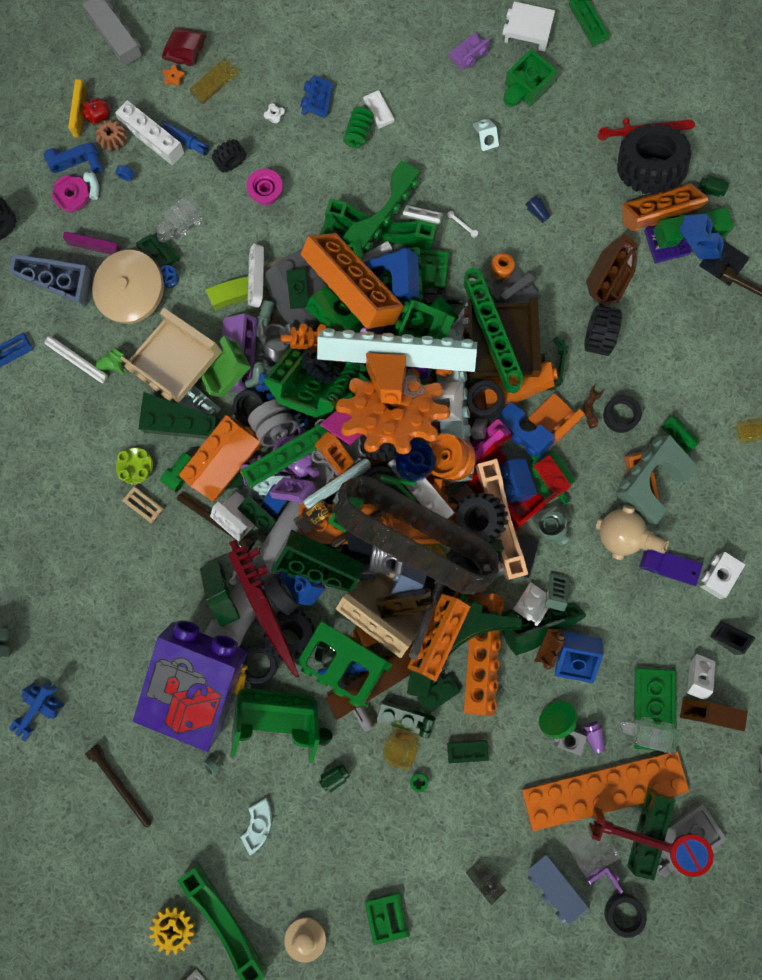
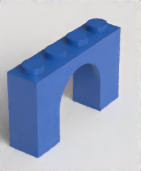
M402 248L398 252L386 253L382 257L370 258L364 262L377 277L384 272H391L392 293L399 301L404 303L405 301L408 302L409 298H420L418 254L408 248Z

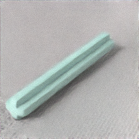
M367 458L363 459L304 499L305 507L310 510L320 501L325 500L371 468L369 460Z

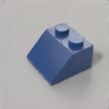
M565 632L566 641L563 643L560 652L557 653L558 657L554 676L594 683L603 657L602 638Z

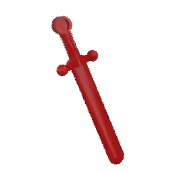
M624 118L622 121L624 128L609 130L603 127L599 130L597 137L601 141H605L608 137H626L629 132H634L635 128H642L644 125L629 126V119ZM693 120L650 124V126L660 124V126L668 125L672 129L676 128L679 131L695 127Z

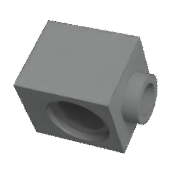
M573 731L569 734L573 737V743L570 746L565 745L564 738H553V741H555L554 746L581 756L587 736Z

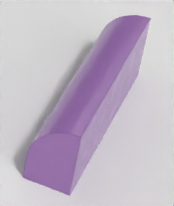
M245 313L223 319L222 337L226 336L238 341L251 366L229 392H241L249 389L245 381L253 376L258 319Z

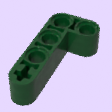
M219 560L201 567L200 572L205 597L219 625L224 627L240 619L238 610L231 599L226 576Z

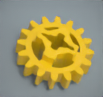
M168 906L165 912L163 910L158 912L159 917L155 916L152 919L155 924H152L149 929L154 932L149 938H155V942L152 945L153 947L156 945L160 946L158 952L165 949L166 955H169L171 950H173L174 954L177 955L179 948L185 951L187 948L186 944L190 945L193 941L190 937L195 935L196 931L191 930L195 926V922L189 921L192 914L186 916L185 908L180 912L179 906H176L174 910ZM170 917L168 923H161L163 919ZM171 926L173 927V931H176L174 934H171L172 931L169 929ZM184 937L181 942L175 944L177 938Z

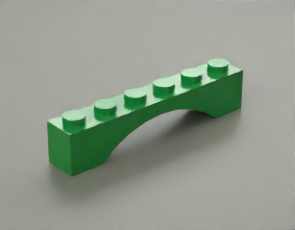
M401 160L392 172L390 181L391 196L386 205L372 217L353 223L345 233L343 241L347 245L360 241L362 253H368L372 248V242L375 239L378 240L381 236L384 226L387 227L390 224L392 215L399 212L401 203L408 200L411 194L410 191L417 188L420 179H418L420 170Z
M331 198L325 212V219L328 215L332 214L336 217V221L348 230L353 223L372 217L357 210L347 202ZM421 220L390 222L387 227L384 226L379 240L408 247L432 250L437 224Z
M197 864L177 880L188 899L202 912L215 930L240 980H262L268 971L267 967L200 864Z

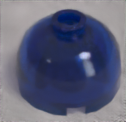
M411 440V451L409 453H396V470L406 480L422 481L433 471L436 464V456H434L432 448L427 443Z

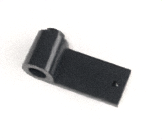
M371 529L346 531L349 557L364 563L360 581L374 580L375 572L369 570L373 548Z

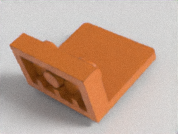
M553 394L528 420L536 428L542 425L555 435V442L553 444L555 445L583 418L585 413L580 409L575 413L556 394Z

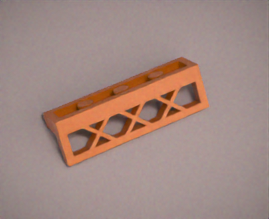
M442 594L435 608L417 659H411L407 668L433 681H437L470 606L458 598ZM446 601H449L448 607L443 611ZM440 621L439 626L435 629L436 623ZM431 639L430 645L426 648L427 642ZM422 658L423 660L421 662L420 667H416L419 659Z

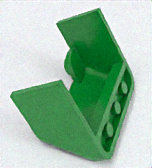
M241 689L236 699L231 756L236 755L239 741L249 740L252 737L253 730L292 734L294 744L300 747H308L309 763H313L320 741L316 699L310 695Z

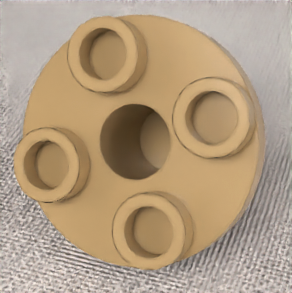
M303 917L296 919L286 931L284 939L285 948L288 954L296 961L304 963L314 961L322 954L325 948L326 934L324 927L313 918Z

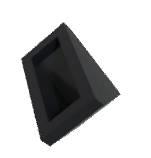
M720 621L710 636L734 655H744L755 640L754 636L723 621Z

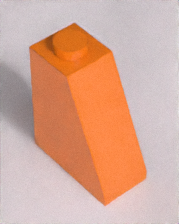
M366 353L367 371L381 403L402 404L406 376V355Z

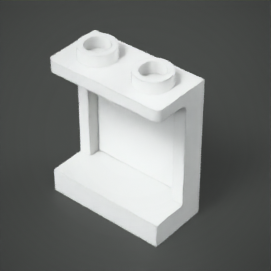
M514 1L512 9L509 8L506 20H509V23L504 25L502 35H505L504 42L508 43L509 38H515L540 44L538 50L545 51L555 10Z

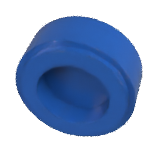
M118 165L115 171L116 175L125 181H132L135 176L131 169L123 165Z

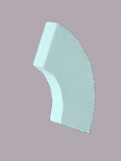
M267 797L248 808L251 815L250 825L240 838L249 855L255 853L262 846L271 828L272 812Z

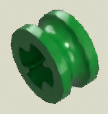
M416 773L410 779V786L415 792H423L428 787V780L424 774ZM417 777H422V781L425 780V784L421 785V788H416V784L413 785V781H416Z

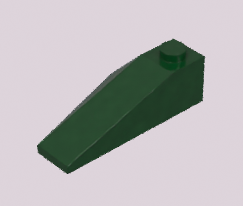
M568 603L564 611L548 609L541 622L536 626L534 621H528L511 609L502 612L501 616H506L507 614L518 615L522 619V630H502L506 644L517 656L539 647L548 628L566 630L584 619L586 613L576 603Z

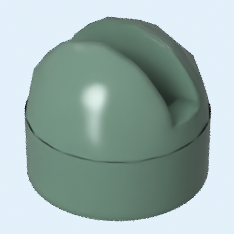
M210 757L203 762L204 769L210 775H214L220 769V761L215 762L217 760L216 757Z

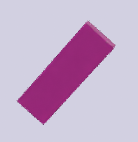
M67 231L64 232L62 237L70 246L110 255L121 251L118 244L111 241Z

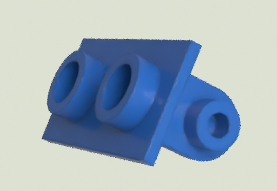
M32 683L22 689L23 694L21 698H23V702L31 706L42 687ZM48 695L38 711L48 719H55L58 715L57 711L64 707L65 704L60 702L57 697Z

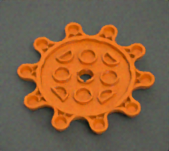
M413 368L406 372L402 404L381 403L372 381L365 382L358 378H353L349 383V389L354 392L355 396L350 399H340L335 406L337 412L346 413L351 416V419L341 427V433L344 436H352L358 433L365 435L367 439L364 443V449L368 452H375L382 444L391 443L399 454H407L411 451L410 442L413 438L421 437L429 442L437 440L438 431L431 423L437 419L449 418L450 410L446 405H439L433 402L435 398L443 393L441 385L439 383H432L430 385L419 384L420 374ZM396 405V409H394V410H389V409H388L389 407H394V406Z

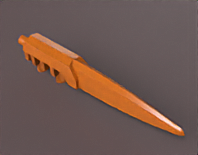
M302 323L297 331L295 327H291L289 335L281 334L280 340L281 342H290L291 349H308V347L313 348V346H316L318 349V335L321 330L327 328L324 324H320L316 332H314L312 327Z

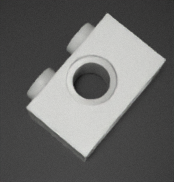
M723 552L719 555L716 554L712 558L710 570L705 571L700 579L702 581L700 587L719 599L728 596L745 566L744 563ZM718 570H721L723 572V579H720L718 577Z

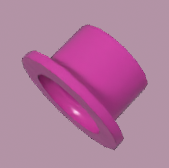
M266 168L253 172L246 184L249 196L265 206L275 203L283 189L282 179L279 174Z

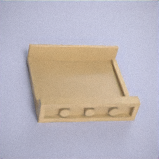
M163 308L159 313L164 318L161 324L129 361L124 357L120 359L125 363L124 367L132 374L136 372V376L144 383L149 381L148 385L156 392L161 390V395L167 400L171 401L173 399L179 403L222 351L214 341Z
M375 572L374 580H361L352 593H346L336 607V610L401 658L416 638L426 610L383 619L375 601L376 598L389 596L395 574L390 573L388 576L387 574Z

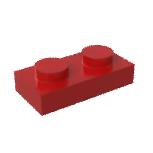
M550 455L533 466L551 494L559 490L560 493L556 497L572 487Z

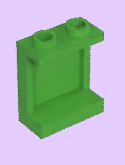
M226 336L220 339L223 347L222 353L200 377L206 386V391L212 396L215 395L221 398L251 368L238 341Z

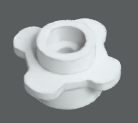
M272 103L268 106L267 112L264 113V118L269 119L272 123H279L285 110L284 108L276 107Z

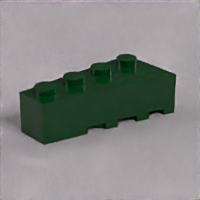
M143 392L138 429L144 433L207 439L220 423L216 417Z
M291 529L276 555L271 572L288 573L287 576L294 578L298 575L308 578L309 582H324L328 587L352 593L361 579L364 563Z

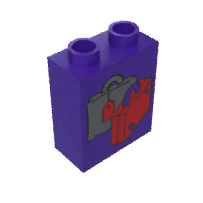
M190 621L172 622L157 637L132 722L208 752L222 731L248 651L237 647L238 643L228 636L219 635L213 638L199 632V627Z

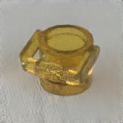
M396 733V737L387 739L383 745L384 758L389 763V766L409 770L412 767V762H415L417 740L416 738ZM403 739L412 741L411 748H408L407 743ZM408 760L407 766L400 765Z

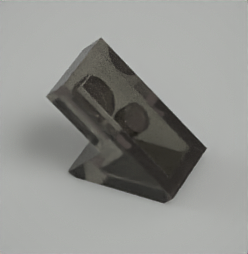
M482 859L466 872L491 905L507 891Z

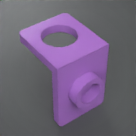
M604 864L584 877L591 884L606 873L616 890L623 893L618 884L620 879L613 870L609 871Z

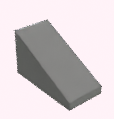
M476 418L470 430L473 439H485L488 419Z

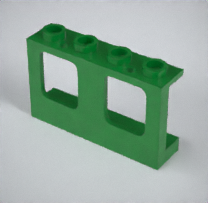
M409 298L408 302H404L401 320L398 319L394 326L396 331L394 336L408 334L417 338L423 337L404 329L412 308L432 315L434 318L426 336H431L434 339L447 337L455 317L412 298ZM429 368V376H428V379H429V377H430V374H431L433 368ZM419 379L418 383L426 385L428 379Z
M322 621L296 663L302 667L301 672L310 677L313 674L317 677L316 681L325 687L330 685L334 688L332 692L342 698L344 695L350 698L348 702L357 708L360 706L368 708L369 705L365 703L382 672L384 670L389 671L392 666L387 660ZM320 641H323L337 651L332 663L323 675L307 665V661ZM352 661H355L369 671L368 678L356 696L339 686L342 676Z

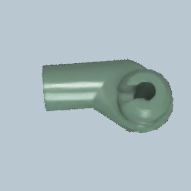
M262 362L255 363L253 376L245 381L247 388L251 389L258 385L259 375L266 373Z

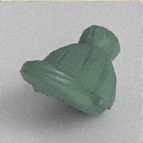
M558 505L541 509L533 516L532 523L537 527L541 536L555 541L560 546L566 545L569 542L570 535L567 533V520L558 512Z

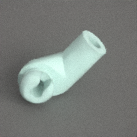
M85 172L83 179L85 182H90L89 198L97 200L100 186L96 175L93 172Z

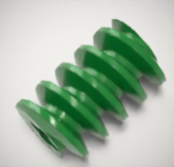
M355 107L353 109L345 135L343 136L344 143L356 149H359L361 145L366 143L365 138L368 137L367 132L370 131L372 119L374 118L373 112L363 107Z

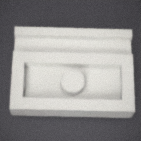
M530 582L513 610L528 621H534V625L538 626L548 610V607H545L546 592Z

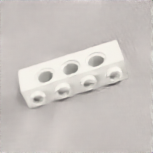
M128 100L115 112L123 127L172 166L184 154L182 145L177 139Z

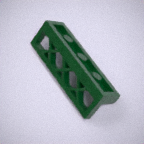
M648 787L636 832L665 841L675 799L661 795L653 788ZM633 841L627 867L634 876L655 880L662 850Z

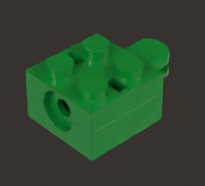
M530 49L507 71L505 85L508 89L504 93V103L508 107H515L523 100L529 106H532L555 83L558 70L533 49Z

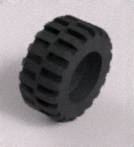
M647 124L642 128L637 127L634 129V132H629L621 142L617 163L619 177L627 187H632V190L636 192L641 191L642 194L652 193V195H656L659 192L666 193L669 189L673 190L684 181L687 175L692 154L691 144L683 133L680 134L678 129H672L668 125L660 126V124L650 126V124ZM656 157L663 161H650L644 158Z

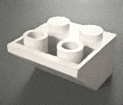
M463 382L439 383L443 393L435 398L433 402L439 405H446L450 410V417L443 420L437 419L433 422L462 420Z

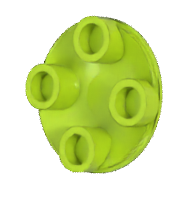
M138 447L129 448L121 451L117 456L116 473L123 482L135 485L144 482L150 476L153 469V461L150 454L144 449Z

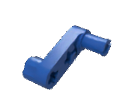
M94 143L82 144L62 153L58 149L50 148L44 153L45 160L52 173L61 172L86 161L89 162L93 173H99L103 170L98 158L99 153Z

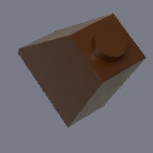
M683 698L680 718L745 732L748 711L711 702Z

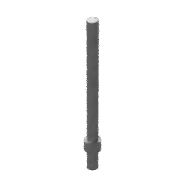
M442 570L436 577L435 588L431 599L433 598L435 601V605L432 608L426 609L409 657L412 659H417L441 592L446 587L448 579L447 577L444 578V571Z

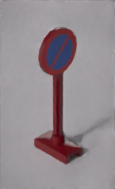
M593 808L596 821L594 820L593 823L588 825L593 840L600 841L603 833L614 834L669 852L673 866L685 876H701L713 864L714 853L712 847L705 838L698 834L687 833L679 836L673 843H669L614 825L613 822L605 820L602 809Z

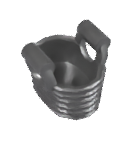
M270 324L266 327L264 325L258 326L259 339L263 345L264 355L269 361L277 363L288 350L290 342H281L280 336L281 334L289 335L291 327H293L292 324H286L285 327L280 324Z
M375 536L369 570L384 575L387 574L388 576L390 573L402 574L407 544L396 541V538ZM395 546H398L397 555L393 554ZM392 560H396L395 569L391 568Z

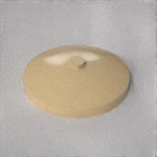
M122 250L106 258L97 269L92 284L93 299L97 308L107 318L121 324H133L149 317L158 307L164 292V278L161 269L152 258L136 250Z

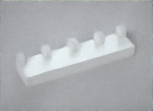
M401 455L388 463V466L399 478L421 474L406 455ZM425 477L409 480L416 481V485L405 484L439 526L455 514Z

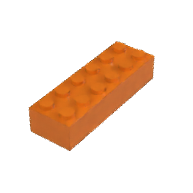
M338 234L308 235L301 251V256L362 322V325L370 329L395 324L404 305Z

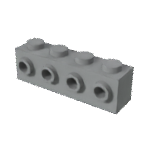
M88 0L82 4L86 15L124 67L142 56L138 40L135 37H131V31L126 24L122 25V19L117 12L112 11L113 7L108 0Z

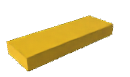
M75 79L68 129L73 137L78 138L81 137L82 110L84 109L83 104L86 101L87 89L81 79Z

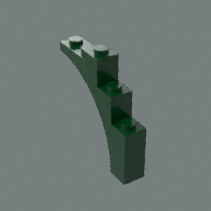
M468 600L467 603L464 602L470 606V609L448 657L462 644L476 636L499 630H522V619L515 614L500 616L495 611L483 613L484 608L483 605H480V602L475 600ZM422 658L419 659L416 667H420L421 662L423 660ZM410 670L407 693L412 696L429 698L434 681Z

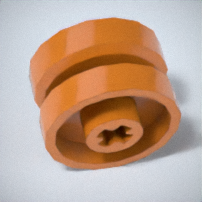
M451 434L438 435V439L429 442L425 449L424 461L426 468L431 474L450 481L462 480L472 472L475 465L476 455L472 445L468 441Z

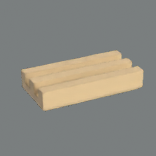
M135 486L122 500L151 524L165 510ZM134 492L138 493L145 500H147L154 507H156L157 511H153L150 507H148L141 500L133 495ZM132 498L153 516L150 518L128 500Z

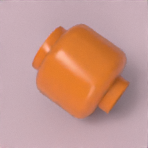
M507 253L495 255L490 265L491 275L497 280H506L511 277L515 267L514 259Z

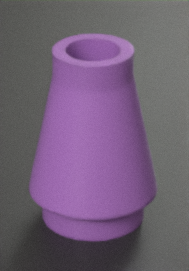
M592 721L584 724L583 733L587 736L593 752L601 753L605 751L603 729L599 722Z

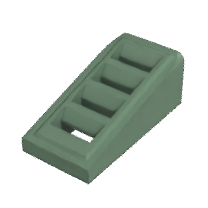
M554 573L549 574L545 607L560 611L565 610L568 603L569 577Z

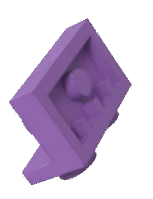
M474 32L449 53V58L462 71L467 67L470 68L479 57H484L488 53L490 40L486 38L483 41Z
M283 477L271 489L270 495L275 499L302 503L304 499L317 490L313 481Z

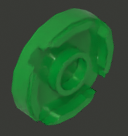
M557 701L549 704L542 711L538 723L541 731L548 738L562 739L575 730L579 716L574 706L569 702Z

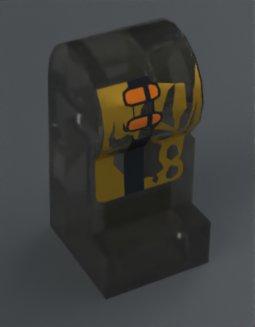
M321 500L312 508L294 519V523L302 534L306 536L334 512L325 500Z

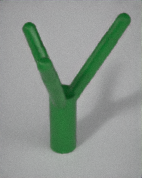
M421 473L401 478L382 474L380 481L396 485L415 503V498L401 484L416 485V481L409 480L425 477L426 474Z

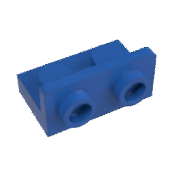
M315 75L309 81L307 80L303 89L305 96H303L300 107H302L301 114L305 115L307 112L325 118L333 83Z

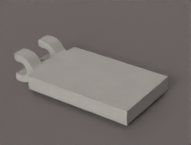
M702 803L670 824L665 838L666 842L673 843L681 835L687 833L698 834L707 840L712 850L727 840ZM662 850L661 857L665 863L658 865L657 874L659 876L662 875L663 878L672 871L677 875L681 874L673 866L670 853Z

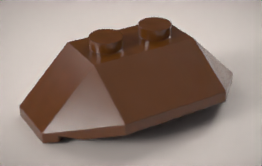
M626 233L622 234L602 251L586 280L590 296L599 305L607 306L618 303L635 273V251L637 250V244Z

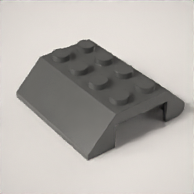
M302 249L278 261L263 274L265 289L286 324H292L296 331L302 323L312 327V330L322 323L315 316L311 315L306 308L290 309L287 270L305 269L308 300L324 286L336 295L301 256Z

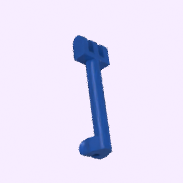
M49 680L42 686L23 720L17 718L9 728L12 732L18 728L15 733L18 737L24 733L21 738L24 742L33 732V729L28 725L46 696L55 693L58 689L55 685L51 687L52 682Z

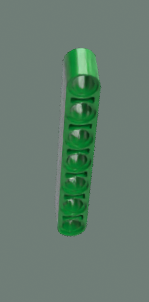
M469 268L464 275V288L468 298L471 299L472 308L503 386L507 392L516 393L521 389L524 380L523 374L482 273L477 268ZM469 278H475L477 281L472 282ZM480 294L483 298H477L475 295ZM488 311L490 315H484L482 312ZM495 328L497 332L493 333L490 332L488 329ZM502 345L504 349L499 350L495 346ZM509 362L511 366L505 367L502 363ZM515 379L518 381V384L513 385L509 380Z

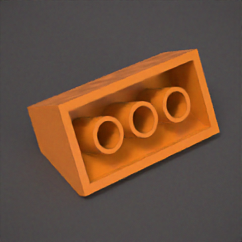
M690 183L673 190L670 189L666 193L660 192L656 195L623 203V224L630 231H638L646 226L657 225L659 220L665 217L675 218L682 214L690 215L693 212L699 211L707 203L708 197Z
M225 415L180 472L179 476L192 488L215 502L241 470V464L245 465L261 443L240 422Z

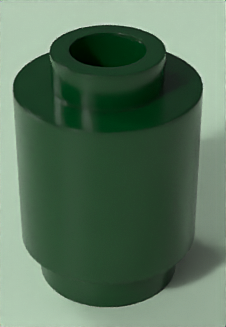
M708 174L705 178L701 179L699 184L702 193L716 197L724 196L729 186V182L725 181L724 178Z
M342 763L339 765L335 764L320 775L321 780H319V783L324 791L329 790L333 792L346 783V779L350 775Z

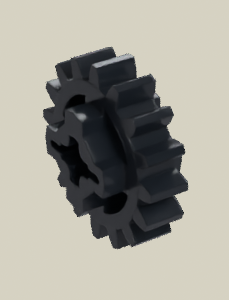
M308 347L301 355L302 359L300 360L304 364L302 367L307 370V375L311 374L312 379L315 380L317 378L319 383L324 381L326 385L329 382L332 384L340 375V368L337 367L339 363L333 360L317 359V347Z

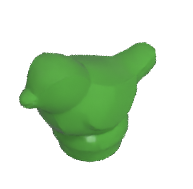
M114 347L113 350H110L109 354H104L101 359L96 360V367L99 370H115L124 376L126 373L122 368L123 361L120 358H126L127 355Z

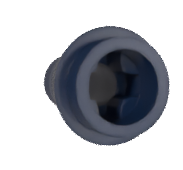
M535 195L525 204L527 210L542 223L551 217L541 197L539 198Z

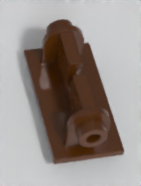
M548 628L534 660L535 662H542L545 669L550 670L554 667L558 657L556 653L560 652L563 643L566 641L565 629Z

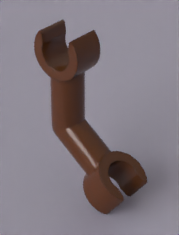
M595 386L591 388L590 396L583 405V411L590 429L597 427V424H599L596 416L593 415L591 407L595 400L599 399L603 394L602 390L599 395H595L593 393Z

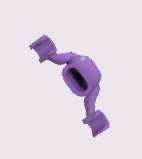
M296 427L299 433L298 435H293L292 437L296 438L302 435L303 433L307 432V430L300 427ZM312 453L288 466L295 475L277 473V475L291 476L292 479L303 480L308 474L316 478L319 475V471L312 467Z

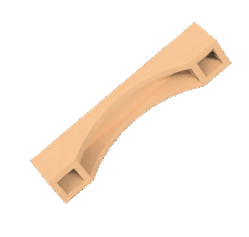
M494 459L479 463L475 466L483 493L493 494L495 498L501 499L500 503H504L506 506L504 512L508 511V516H505L508 524L504 525L506 530L500 533L501 536L499 538H496V540H502L504 550L500 553V558L507 579H513L528 575L524 556L510 517L498 461Z

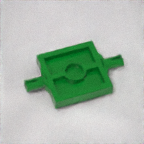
M555 450L542 456L540 459L530 455L533 462L528 468L537 493L541 494L545 499L552 494L533 466L547 456H551L570 485L576 482ZM565 493L558 496L563 505L570 502Z

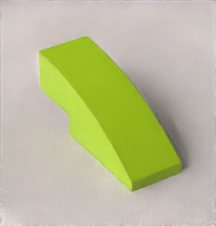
M248 277L234 279L205 289L214 310H219L230 304L234 306L248 300ZM263 285V293H265L267 291Z

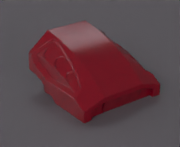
M175 27L165 45L162 59L179 65L194 66L197 61L196 56L204 46L203 42L207 37L206 32Z

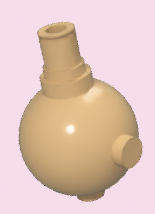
M623 505V509L612 511L604 519L600 518L597 521L596 529L600 530L601 542L608 551L613 553L612 557L615 559L623 560L624 556L632 555L640 549L646 551L652 549L663 554L668 549L669 541L657 537L653 532L648 531L644 519L634 512L635 507L631 505Z

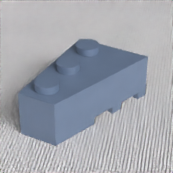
M410 544L406 548L402 574H395L389 596L411 591L416 592L418 589L423 588L431 559V550L418 544Z
M547 855L528 870L530 874L528 877L529 881L535 888L539 886L544 893L541 896L549 906L553 903L558 910L555 914L563 924L567 922L571 926L589 910Z

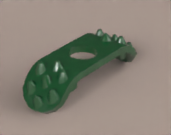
M559 337L553 339L554 344L558 347V354L561 355L558 379H554L555 386L546 391L556 390L555 388L559 387L564 381L562 377L569 347L565 344V340Z

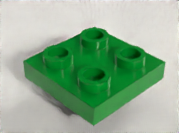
M420 249L421 264L419 269L421 270L422 287L445 289L449 252Z

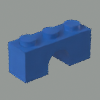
M708 214L685 215L684 222L680 226V232L699 259L721 258L724 240L719 233H711L713 222Z
M512 402L495 418L496 420L500 419L510 430L511 440L517 445L521 444L524 446L526 452L533 457L536 456L540 459L555 442V435L542 425H539L530 432L522 430L520 426L525 421V412Z

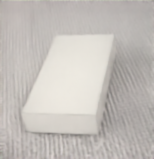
M379 90L363 97L368 110L374 114L373 120L378 129L394 122V117Z

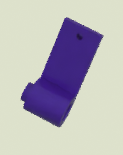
M652 549L644 550L639 565L643 570L695 587L697 586L703 566L701 563L666 552L663 554Z

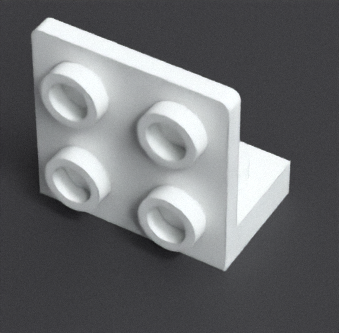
M235 492L223 504L217 502L212 507L210 517L237 541H240L255 525L237 509L245 498L240 493Z

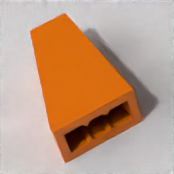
M551 362L541 363L539 377H523L521 389L516 393L507 392L501 378L483 379L493 381L500 386L506 398L505 408L510 402L515 404L554 387V379H558L557 369L552 367ZM515 379L509 380L513 385L518 384V381ZM491 389L485 390L487 410L492 408L497 402V394Z

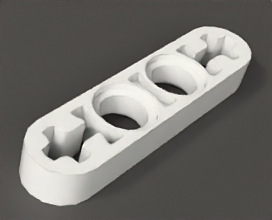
M254 243L249 252L248 305L258 308L263 298L264 247Z

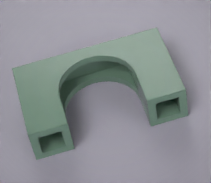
M670 435L658 436L652 441L650 448L641 455V460L632 467L630 474L620 483L619 489L616 491V494L626 505L635 507L634 512L644 519L646 525L657 524L667 511L651 491L650 475L652 470L659 465L675 482H686L690 480L698 469L694 461Z

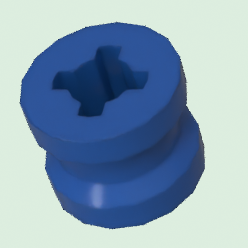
M169 265L162 266L160 269L164 278V286L167 288L176 286L179 278L175 269Z

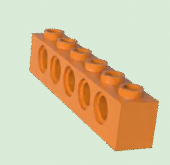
M472 593V600L478 601L480 605H483V613L489 610L498 612V615L501 616L504 607L503 596L490 593ZM500 630L488 632L487 638L485 634L469 640L464 713L495 716L497 709L496 691L498 689L497 671L500 667L498 660L501 648ZM486 650V651H487V655H486V657L484 658V651ZM485 670V677L483 678L482 672ZM482 690H483V692H484V697H483V698H481V692H482Z

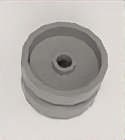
M276 399L258 406L248 417V423L253 431L256 432V437L261 445L266 447L274 446L283 437H290L297 430L296 427H298V423L290 413L289 408L280 405Z

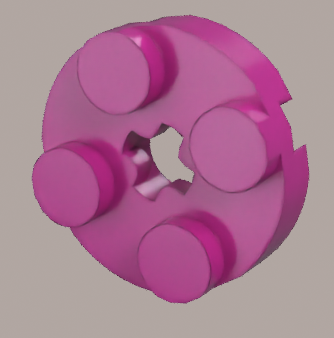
M63 176L53 186L52 198L60 209L68 213L82 209L90 201L89 188L85 181L78 176ZM68 191H75L73 196L68 197Z

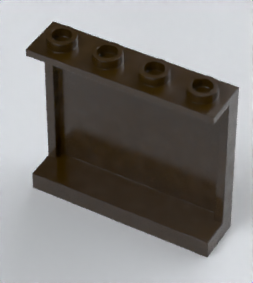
M530 298L529 303H494L523 377H539L541 373L538 298ZM468 299V306H464V318H468V324H465V336H468V339L473 340V342H477L475 372H466H469L470 378H500L472 308L471 299ZM488 311L482 312L484 315H490ZM495 328L488 329L490 332H497ZM502 345L495 346L499 350L504 349ZM509 362L502 363L505 367L511 366Z

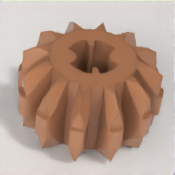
M110 119L109 123L103 120V125H98L99 130L95 131L96 141L104 150L108 149L112 152L115 148L119 151L118 146H124V141L127 140L125 128L118 121L114 122Z

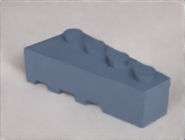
M12 254L9 270L11 274L86 307L92 271L87 266Z

